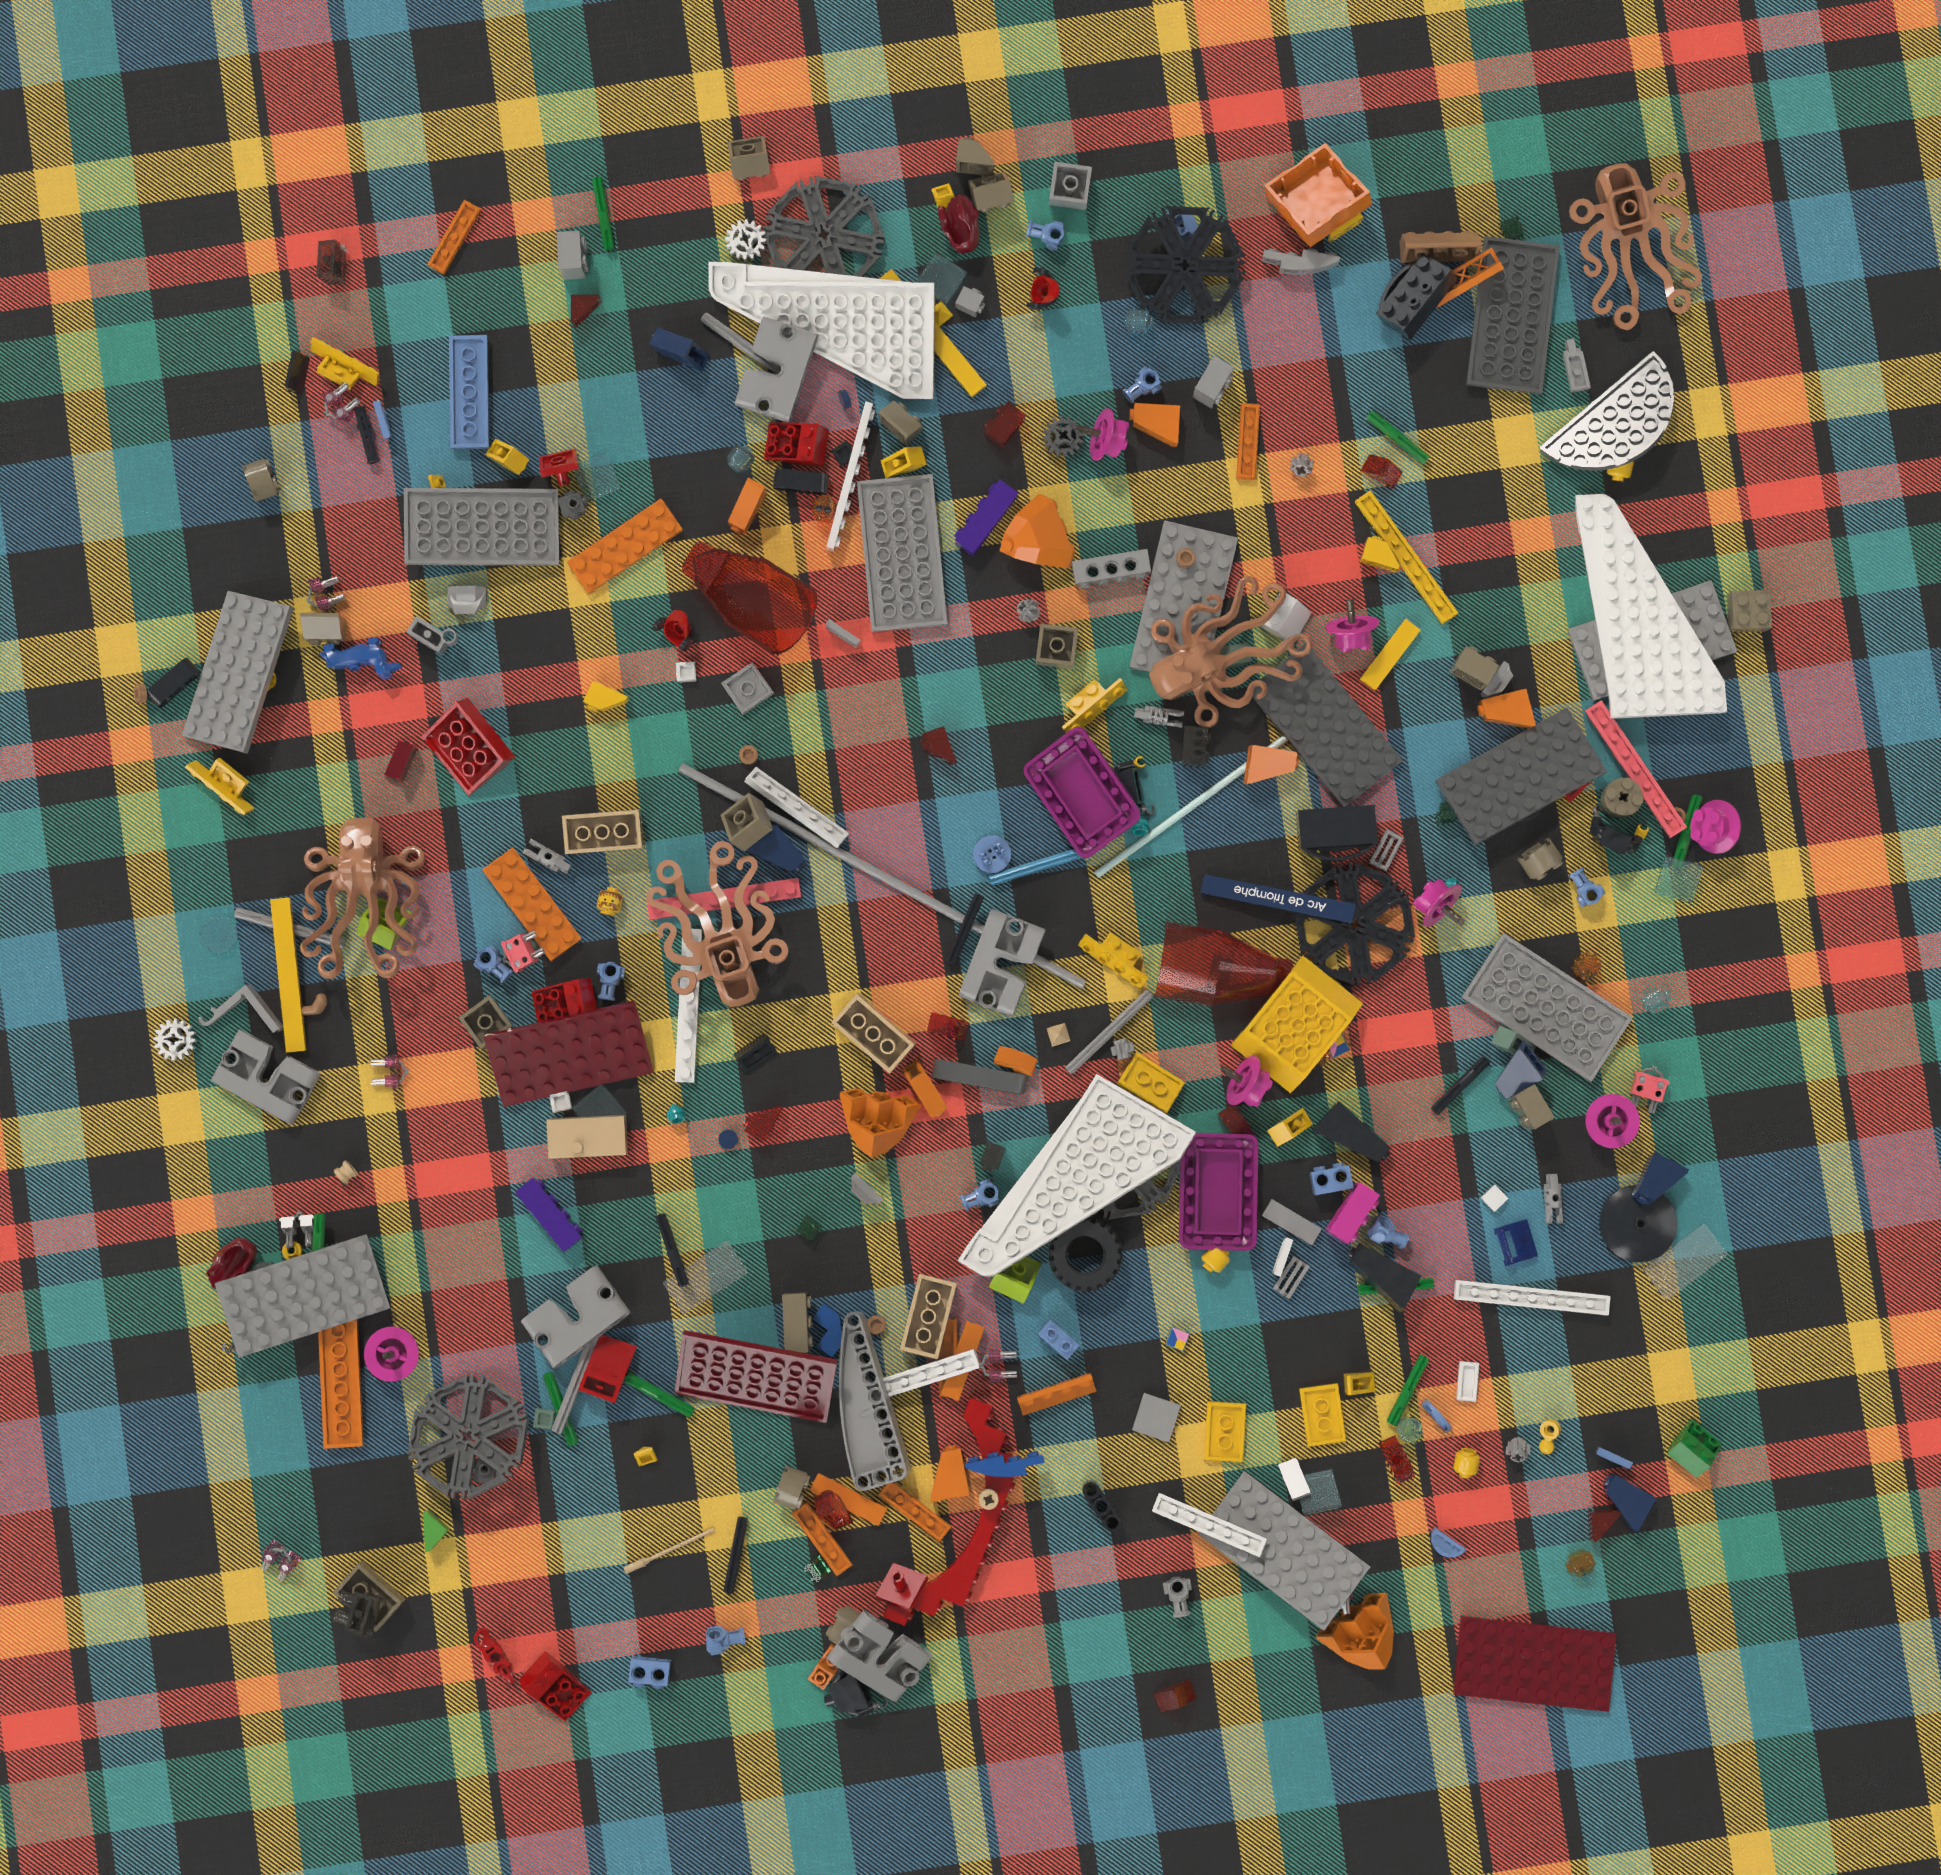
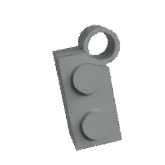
M417 616L406 631L411 637L441 656L448 646L456 645L459 640L458 634L453 629H445L441 632ZM453 633L454 639L447 642L445 639L446 635Z

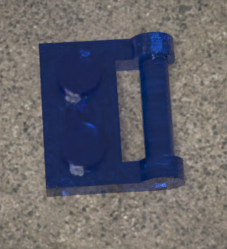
M1527 1219L1494 1228L1505 1258L1503 1260L1505 1266L1538 1256ZM1506 1231L1510 1232L1517 1255L1515 1257L1511 1255L1505 1235Z

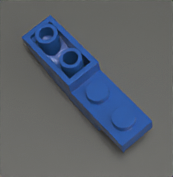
M1038 1451L1027 1453V1457L1019 1458V1455L1011 1456L1005 1462L1003 1454L999 1455L998 1452L987 1454V1458L980 1459L979 1456L968 1458V1462H965V1468L989 1476L1015 1477L1027 1475V1466L1045 1462L1043 1453L1039 1454Z

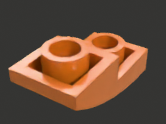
M999 1046L994 1058L995 1065L1013 1068L1014 1073L1029 1076L1033 1075L1038 1063V1059L1031 1055L1003 1046Z
M833 1644L828 1647L808 1677L809 1681L822 1690L825 1689L838 1669L827 1659L828 1654L835 1647Z

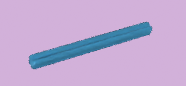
M1071 849L989 875V881L994 886L1083 857H1080L1075 849Z

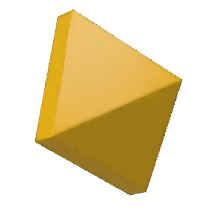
M942 301L935 305V322L940 327L953 316Z
M642 1447L634 1453L639 1466L658 1461L652 1447Z

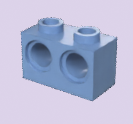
M1344 1162L1332 1164L1333 1168L1325 1169V1166L1313 1168L1314 1172H1309L1313 1194L1320 1195L1354 1188L1349 1165L1344 1166ZM1339 1171L1345 1174L1343 1182L1336 1180V1173ZM1321 1174L1326 1177V1183L1323 1186L1317 1183V1177Z
M1051 1319L1037 1333L1066 1360L1080 1346Z
M632 1656L628 1682L633 1683V1686L644 1687L645 1684L652 1685V1688L664 1689V1686L669 1684L671 1660ZM638 1667L643 1668L645 1675L642 1677L637 1676L635 1669ZM655 1670H662L665 1674L664 1678L658 1679L654 1674Z

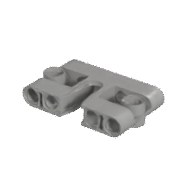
M763 316L752 351L765 360L780 365L781 371L775 375L765 371L745 370L735 406L790 423L815 349L818 334ZM786 329L793 330V335L790 338L784 337ZM764 401L769 402V408L766 411H761V403Z
M991 909L962 984L959 997L1013 1017L1026 982L1012 972L1000 968L997 965V960L1002 957L1013 962L1034 963L1046 929ZM1012 922L1020 924L1021 929L1019 932L1011 930ZM987 993L993 996L991 1004H987L984 1001V995Z
M239 1029L228 1050L223 1053L222 1061L211 1081L293 1125L304 1104L310 1099V1093L321 1073L295 1058L287 1056L274 1070L269 1081L264 1082L262 1075L268 1066L273 1046ZM232 1053L236 1055V1061L233 1064L229 1061V1056ZM298 1090H301L304 1095L300 1101L296 1098Z
M598 1265L590 1268L566 1286L572 1304L580 1315L578 1321L573 1322L569 1315L550 1299L521 1320V1323L534 1340L535 1345L541 1350L553 1369L563 1365L583 1350L591 1339H593L592 1342L631 1313ZM606 1289H610V1297L604 1299L603 1292ZM547 1335L548 1343L542 1346L540 1340L543 1336Z
M863 1610L851 1626L842 1630L841 1639L828 1654L827 1659L836 1667L888 1699L897 1702L906 1691L907 1686H913L918 1682V1672L926 1666L933 1655L926 1648L904 1634L898 1637L886 1649L894 1633L888 1629V1624Z

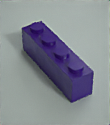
M999 480L997 484L994 482L988 490L989 495L986 499L983 497L979 501L977 511L975 513L971 512L965 521L967 522L966 526L963 529L960 527L954 535L956 538L955 544L972 557L1018 498V492L1002 480Z
M532 1178L515 1193L560 1249L566 1252L583 1238L581 1234L583 1230L577 1223L573 1224L569 1220L570 1214L565 1208L561 1210L557 1205L558 1199L552 1193L550 1195L547 1193L545 1183L540 1178L538 1180Z

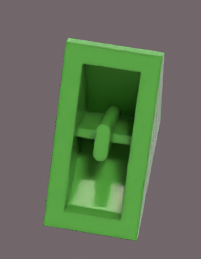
M426 1510L423 1512L425 1552H429L450 1528L432 1511Z

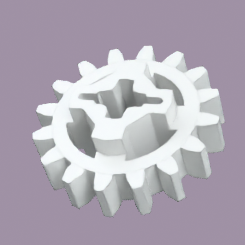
M745 219L744 224L740 220H738V226L732 224V231L727 230V235L730 237H725V241L729 243L726 245L727 250L732 249L730 255L736 254L737 260L743 257L744 262L747 261L748 257L753 261L754 255L760 257L759 250L765 251V247L762 244L767 243L766 239L763 238L765 237V232H760L762 229L761 225L755 227V221L748 224L747 219ZM743 235H745V238H747V240L749 241V246H747V244L743 241Z
M174 1019L173 1023L171 1020H166L167 1025L160 1024L161 1031L156 1030L155 1032L158 1034V1037L153 1038V1040L158 1041V1044L154 1046L155 1048H160L158 1054L162 1055L165 1053L164 1058L169 1059L171 1057L173 1061L177 1060V1056L180 1060L184 1059V1054L190 1056L189 1049L195 1050L192 1043L197 1042L192 1037L196 1032H190L192 1025L185 1026L186 1021L184 1020L179 1024V1019ZM182 1029L185 1031L187 1037H185V1036L181 1033V1030H182ZM177 1037V1038L183 1039V1040H182V1041H177V1042H172V1041H169L168 1039H172V1038ZM164 1043H166L169 1046L170 1051L166 1049ZM186 1044L184 1049L180 1051V1048Z

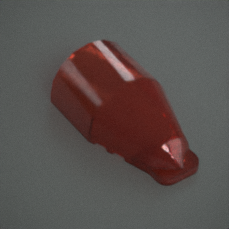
M698 542L692 547L682 565L683 574L694 581L704 596L711 602L713 608L724 619L725 624L771 654H782L790 650L802 638L815 615L818 604L816 591L768 559L713 548L707 543Z
M1165 921L1162 959L1154 997L1212 1006L1272 996L1291 972L1294 965L1290 960L1277 958L1224 930Z

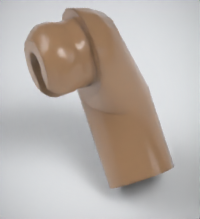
M318 994L313 1005L303 1006V1016L322 1013L328 1002L326 995Z

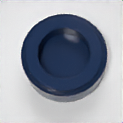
M845 389L838 391V397L843 409L850 408L851 400L848 392Z
M724 1130L719 1135V1144L725 1149H732L738 1143V1136L732 1130Z

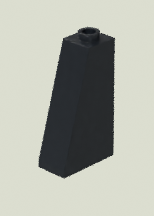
M1337 1101L1312 1129L1314 1133L1372 1161L1379 1162L1381 1160L1383 1162L1390 1155L1388 1151L1391 1147L1340 1101Z
M1360 1243L1357 1248L1352 1247L1348 1255L1351 1258L1349 1265L1398 1312L1403 1313L1420 1281L1421 1275Z

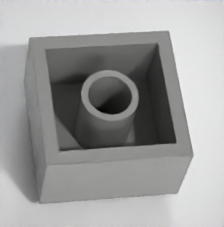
M1054 162L1049 205L1086 210L1092 167Z
M580 231L557 232L558 265L563 280L586 278V272H589V264L586 261L585 255L588 254L585 237L581 236Z
M1214 356L1195 387L1192 398L1211 409L1214 404L1218 405L1225 392L1223 389H1228L1233 380L1234 374L1232 371L1234 367Z

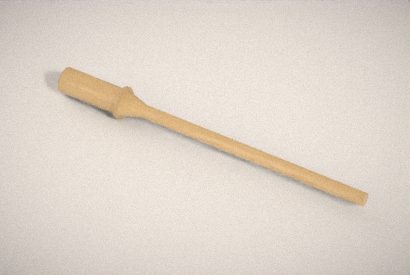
M711 1528L703 1533H700L688 1540H685L651 1557L641 1558L640 1560L623 1567L626 1574H628L643 1566L646 1567V1564H648L650 1561L714 1532V1528Z

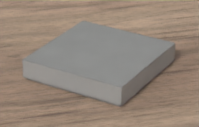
M753 662L721 683L742 715L774 694Z
M1143 1393L1132 1430L1169 1442L1181 1405Z

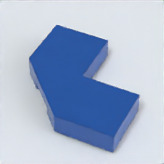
M824 1303L813 1317L814 1321L828 1330L817 1347L830 1357H833L841 1346L842 1328L840 1314Z

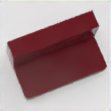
M399 740L384 775L403 783L418 748L413 744Z

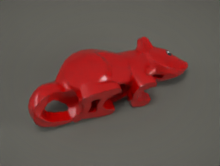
M487 1628L478 1629L474 1635V1642L479 1651H482L484 1659L493 1665L492 1667L496 1674L499 1673L509 1683L514 1684L512 1663H509L508 1659L504 1656L503 1648L495 1639L490 1637ZM483 1634V1641L480 1646L478 1636Z

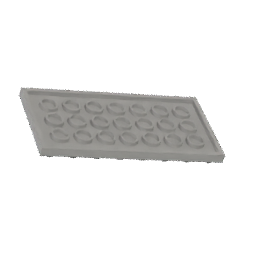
M933 474L857 481L871 631L881 632L947 625Z
M404 488L405 565L559 566L558 489Z
M1164 520L1129 668L1150 673L1155 663L1174 654L1168 644L1158 643L1153 639L1151 628L1155 621L1159 619L1171 621L1176 628L1175 641L1177 644L1183 645L1182 620L1187 608L1196 603H1204L1215 607L1217 605L1216 600H1206V596L1210 594H1217L1224 600L1238 541L1237 537ZM1183 548H1189L1195 553V562L1189 568H1182L1176 562L1177 553ZM1221 610L1217 613L1203 611L1194 613L1191 620V634H1195L1198 628L1206 621L1220 617ZM1162 625L1158 627L1157 632L1160 636L1166 637L1169 634V628ZM1217 628L1211 629L1208 632V640L1213 641L1215 639Z
M1712 580L1672 593L1673 598L1711 660L1737 652ZM1596 620L1568 629L1567 632L1592 701L1608 697V687Z
M231 591L227 592L182 736L248 754L294 609L293 607Z
M1502 933L1461 996V998L1508 1029L1519 1033L1537 1048L1589 1082H1592L1633 1018L1505 933Z
M367 1234L215 1283L238 1358L390 1308Z
M1245 1471L1212 1516L1268 1539L1261 1557L1202 1532L1198 1533L1324 1631L1371 1568Z

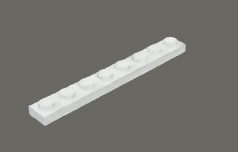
M865 402L828 539L827 551L833 552L835 547H839L841 537L838 536L839 529H844L846 519L843 518L844 511L848 512L851 500L847 499L849 493L854 491L856 482H852L853 477L858 475L861 465L857 463L859 456L863 457L865 446L862 443L864 438L868 439L870 428L867 427L868 421L873 420L875 410L872 409L873 403Z
M691 929L693 939L696 942H701L702 929ZM682 938L681 956L693 957V953L686 947ZM681 965V970H688L694 973L699 972L701 965ZM684 977L680 979V988H686L689 985V979ZM697 981L696 988L692 993L688 995L679 994L675 1082L695 1083L700 981Z
M1455 1280V1300L1609 1315L1610 1296Z

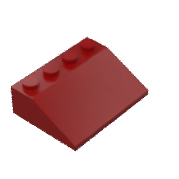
M469 698L456 701L421 736L468 796L515 758V755Z

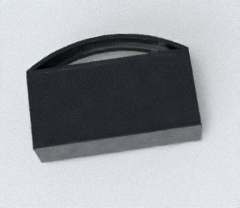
M1422 253L1417 260L1405 266L1392 278L1382 294L1376 314L1382 324L1411 340L1453 287L1457 279L1450 268Z
M1375 805L1306 809L1296 812L1299 851L1316 859L1324 861L1353 859L1366 853L1378 843ZM1355 847L1360 848L1359 852L1344 857H1326L1317 854V850L1341 852Z

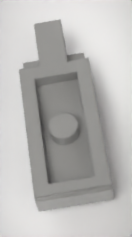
M1574 338L1566 340L1564 342L1566 351H1563V360L1570 391L1574 393L1588 390L1591 386L1583 351L1580 348H1576Z

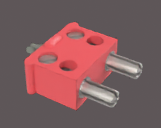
M533 930L528 934H519L510 940L501 942L504 949L502 961L513 968L514 972L524 971V968L539 961L538 957L545 954L544 948L534 951L530 940L537 936L536 931Z
M1653 1065L1652 1068H1645L1642 1072L1634 1071L1635 1076L1630 1093L1633 1094L1631 1102L1635 1107L1640 1096L1652 1099L1648 1110L1652 1114L1655 1113L1658 1101L1662 1102L1666 1087L1670 1084L1669 1080L1663 1079V1074L1658 1071V1067ZM1655 1068V1072L1660 1075V1078L1645 1072L1652 1071ZM1638 1085L1641 1087L1639 1091L1636 1089ZM1656 1091H1659L1658 1096H1655Z

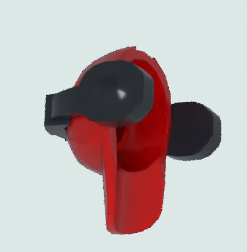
M1033 268V273L1040 276H1037L1032 283L1030 298L1034 303L1027 302V308L1041 310V308L1048 307L1056 302L1057 296L1060 293V287L1055 278L1048 273L1049 270Z
M674 610L668 618L660 617L654 623L653 629L659 631L663 628L665 637L683 652L692 645L695 627L688 621L684 611Z

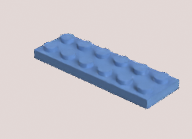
M449 336L450 448L452 450L490 449L488 336Z

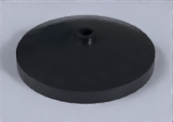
M1630 1185L1618 1189L1604 1202L1599 1215V1231L1607 1248L1616 1256L1631 1262H1647L1658 1258L1669 1249L1676 1236L1677 1217L1671 1202L1664 1194L1659 1196L1650 1205L1641 1204L1636 1198L1632 1197L1636 1185ZM1640 1220L1643 1222V1226L1638 1227L1637 1222Z

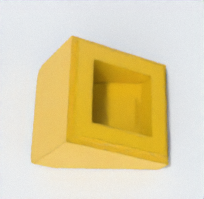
M949 183L931 189L937 207L944 206L946 209L951 198H955Z

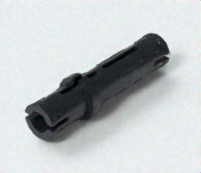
M356 407L353 409L358 424L356 427L360 431L367 464L378 463L379 459L371 432L372 424L368 420L366 407ZM362 419H363V421H364L366 433H365V430H364V426H363V423H362ZM367 438H368V440H369L371 452H370V450H369Z

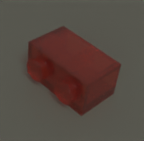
M1007 402L1006 405L1002 404L996 411L997 416L993 420L990 418L984 425V435L1001 449L1026 420V415L1010 402Z

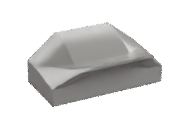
M448 587V607L452 608L454 614H476L480 608L486 607V587Z
M1504 661L1499 666L1488 686L1481 692L1480 695L1485 699L1498 696L1513 677L1507 662Z
M854 1173L851 1177V1191L865 1204L879 1205L883 1198L857 1173Z

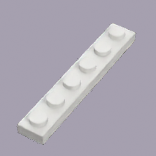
M755 767L744 781L746 784L836 848L848 836L849 833L759 768Z
M972 1349L884 1377L883 1379L886 1382V1389L890 1397L978 1369L981 1366L976 1350ZM876 1390L874 1396L877 1400H880L882 1397L881 1393Z
M1159 1493L1152 1509L1157 1514L1258 1557H1261L1268 1540Z

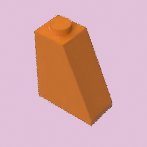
M1134 403V408L1130 409L1129 420H1133V427L1172 447H1177L1180 406Z
M750 478L747 479L728 520L732 531L738 534L741 532L747 533L767 496L765 486Z
M1526 689L1483 699L1477 706L1479 716H1483L1484 721L1526 729L1536 726Z
M1257 745L1249 746L1243 784H1251L1295 771L1299 764L1297 752Z
M916 1060L902 1069V1072L931 1118L942 1115L948 1107L919 1061Z
M956 1444L945 1446V1450L941 1451L931 1493V1502L970 1495L961 1447H956Z

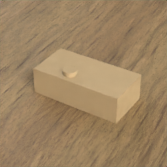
M641 809L562 816L565 854L644 848Z
M857 993L832 1022L836 1028L889 1074L893 1072L917 1044L860 993Z
M626 1115L550 1118L546 1120L548 1159L628 1154Z
M919 1274L900 1351L938 1360L957 1283Z

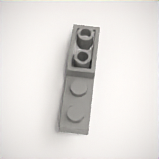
M1270 248L1264 250L1261 262L1280 266L1279 273L1306 275L1323 272L1338 266L1340 257L1331 252H1326L1325 254L1318 253L1315 249L1303 250L1300 257L1293 252L1285 254L1280 253L1277 249Z

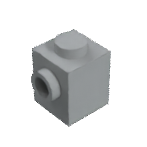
M965 286L955 302V308L975 318L978 313L981 314L986 305L981 291L975 288L971 290Z

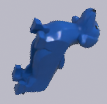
M378 637L368 638V645L358 644L343 651H338L337 648H334V644L323 645L324 653H319L325 659L326 665L330 669L349 668L350 671H357L361 669L360 666L372 665L378 677L385 680L390 679L395 671L402 669V665L399 663L387 662V655L380 648L382 642Z

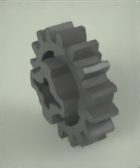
M1060 416L1059 421L1053 418V424L1047 423L1048 429L1043 431L1047 436L1043 437V441H1047L1045 448H1051L1050 454L1056 452L1057 458L1060 454H1063V457L1066 458L1067 453L1073 456V450H1080L1078 445H1082L1083 440L1079 438L1084 437V434L1079 433L1080 430H1076L1077 420L1070 422L1069 416L1066 420L1063 419V416ZM1073 431L1075 432V435H1076V440H1075V441H1074V439L1071 437V434H1072ZM1051 433L1055 437L1054 443H1052L1050 438ZM1060 435H1067L1066 439L1060 440Z

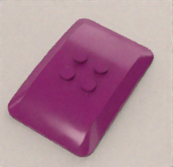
M1075 727L1030 760L1024 767L1025 777L1080 857L1089 858L1140 820L1141 812L1099 748L1083 728Z
M1196 1133L1180 1159L1179 1243L1183 1248L1197 1250H1214L1218 1248L1220 1250L1248 1251L1255 1247L1257 1242L1258 1141L1256 1137L1249 1134Z

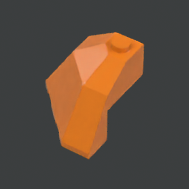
M1038 494L1014 516L1006 529L1000 551L1013 558L1034 564L1070 568L1075 549L1067 537L1066 533L1068 531L1064 521L1060 519L1057 512L1058 506L1056 501Z
M857 1088L840 1092L848 1131L858 1148L870 1157H877L880 1154L887 1153L903 1138L921 1107V1103L905 1095L894 1098L889 1097V1093L874 1091V1094H867L863 1092V1089Z
M1369 1593L1363 1597L1364 1600L1358 1605H1350V1614H1347V1608L1346 1614H1343V1610L1340 1611L1341 1615L1332 1620L1325 1631L1320 1628L1316 1638L1347 1662L1366 1669H1386L1392 1656L1394 1636L1388 1596L1386 1593Z

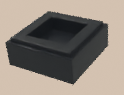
M846 440L831 450L840 466L843 467L849 463L853 449Z

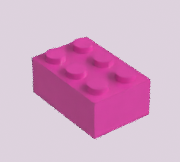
M1355 1182L1354 1188L1349 1191L1324 1230L1345 1244L1353 1243L1359 1235L1357 1232L1358 1228L1366 1224L1369 1219L1367 1214L1370 1210H1374L1380 1202L1378 1199L1380 1195L1361 1182Z

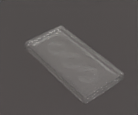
M1703 1223L1642 1270L1665 1301H1667L1728 1254L1705 1223Z
M726 1240L684 1268L689 1282L687 1286L679 1287L675 1275L664 1281L663 1284L682 1314L685 1315L747 1274L748 1270L729 1241Z

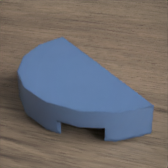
M379 400L374 401L373 404L383 438L391 437L390 425L386 412L383 410L382 402Z
M1427 1399L1421 1403L1424 1409L1445 1432H1449L1452 1429L1448 1421Z
M1600 1447L1596 1450L1597 1455L1627 1469L1631 1468L1633 1462Z
M1433 1527L1431 1543L1440 1555L1447 1558L1462 1555L1467 1550Z

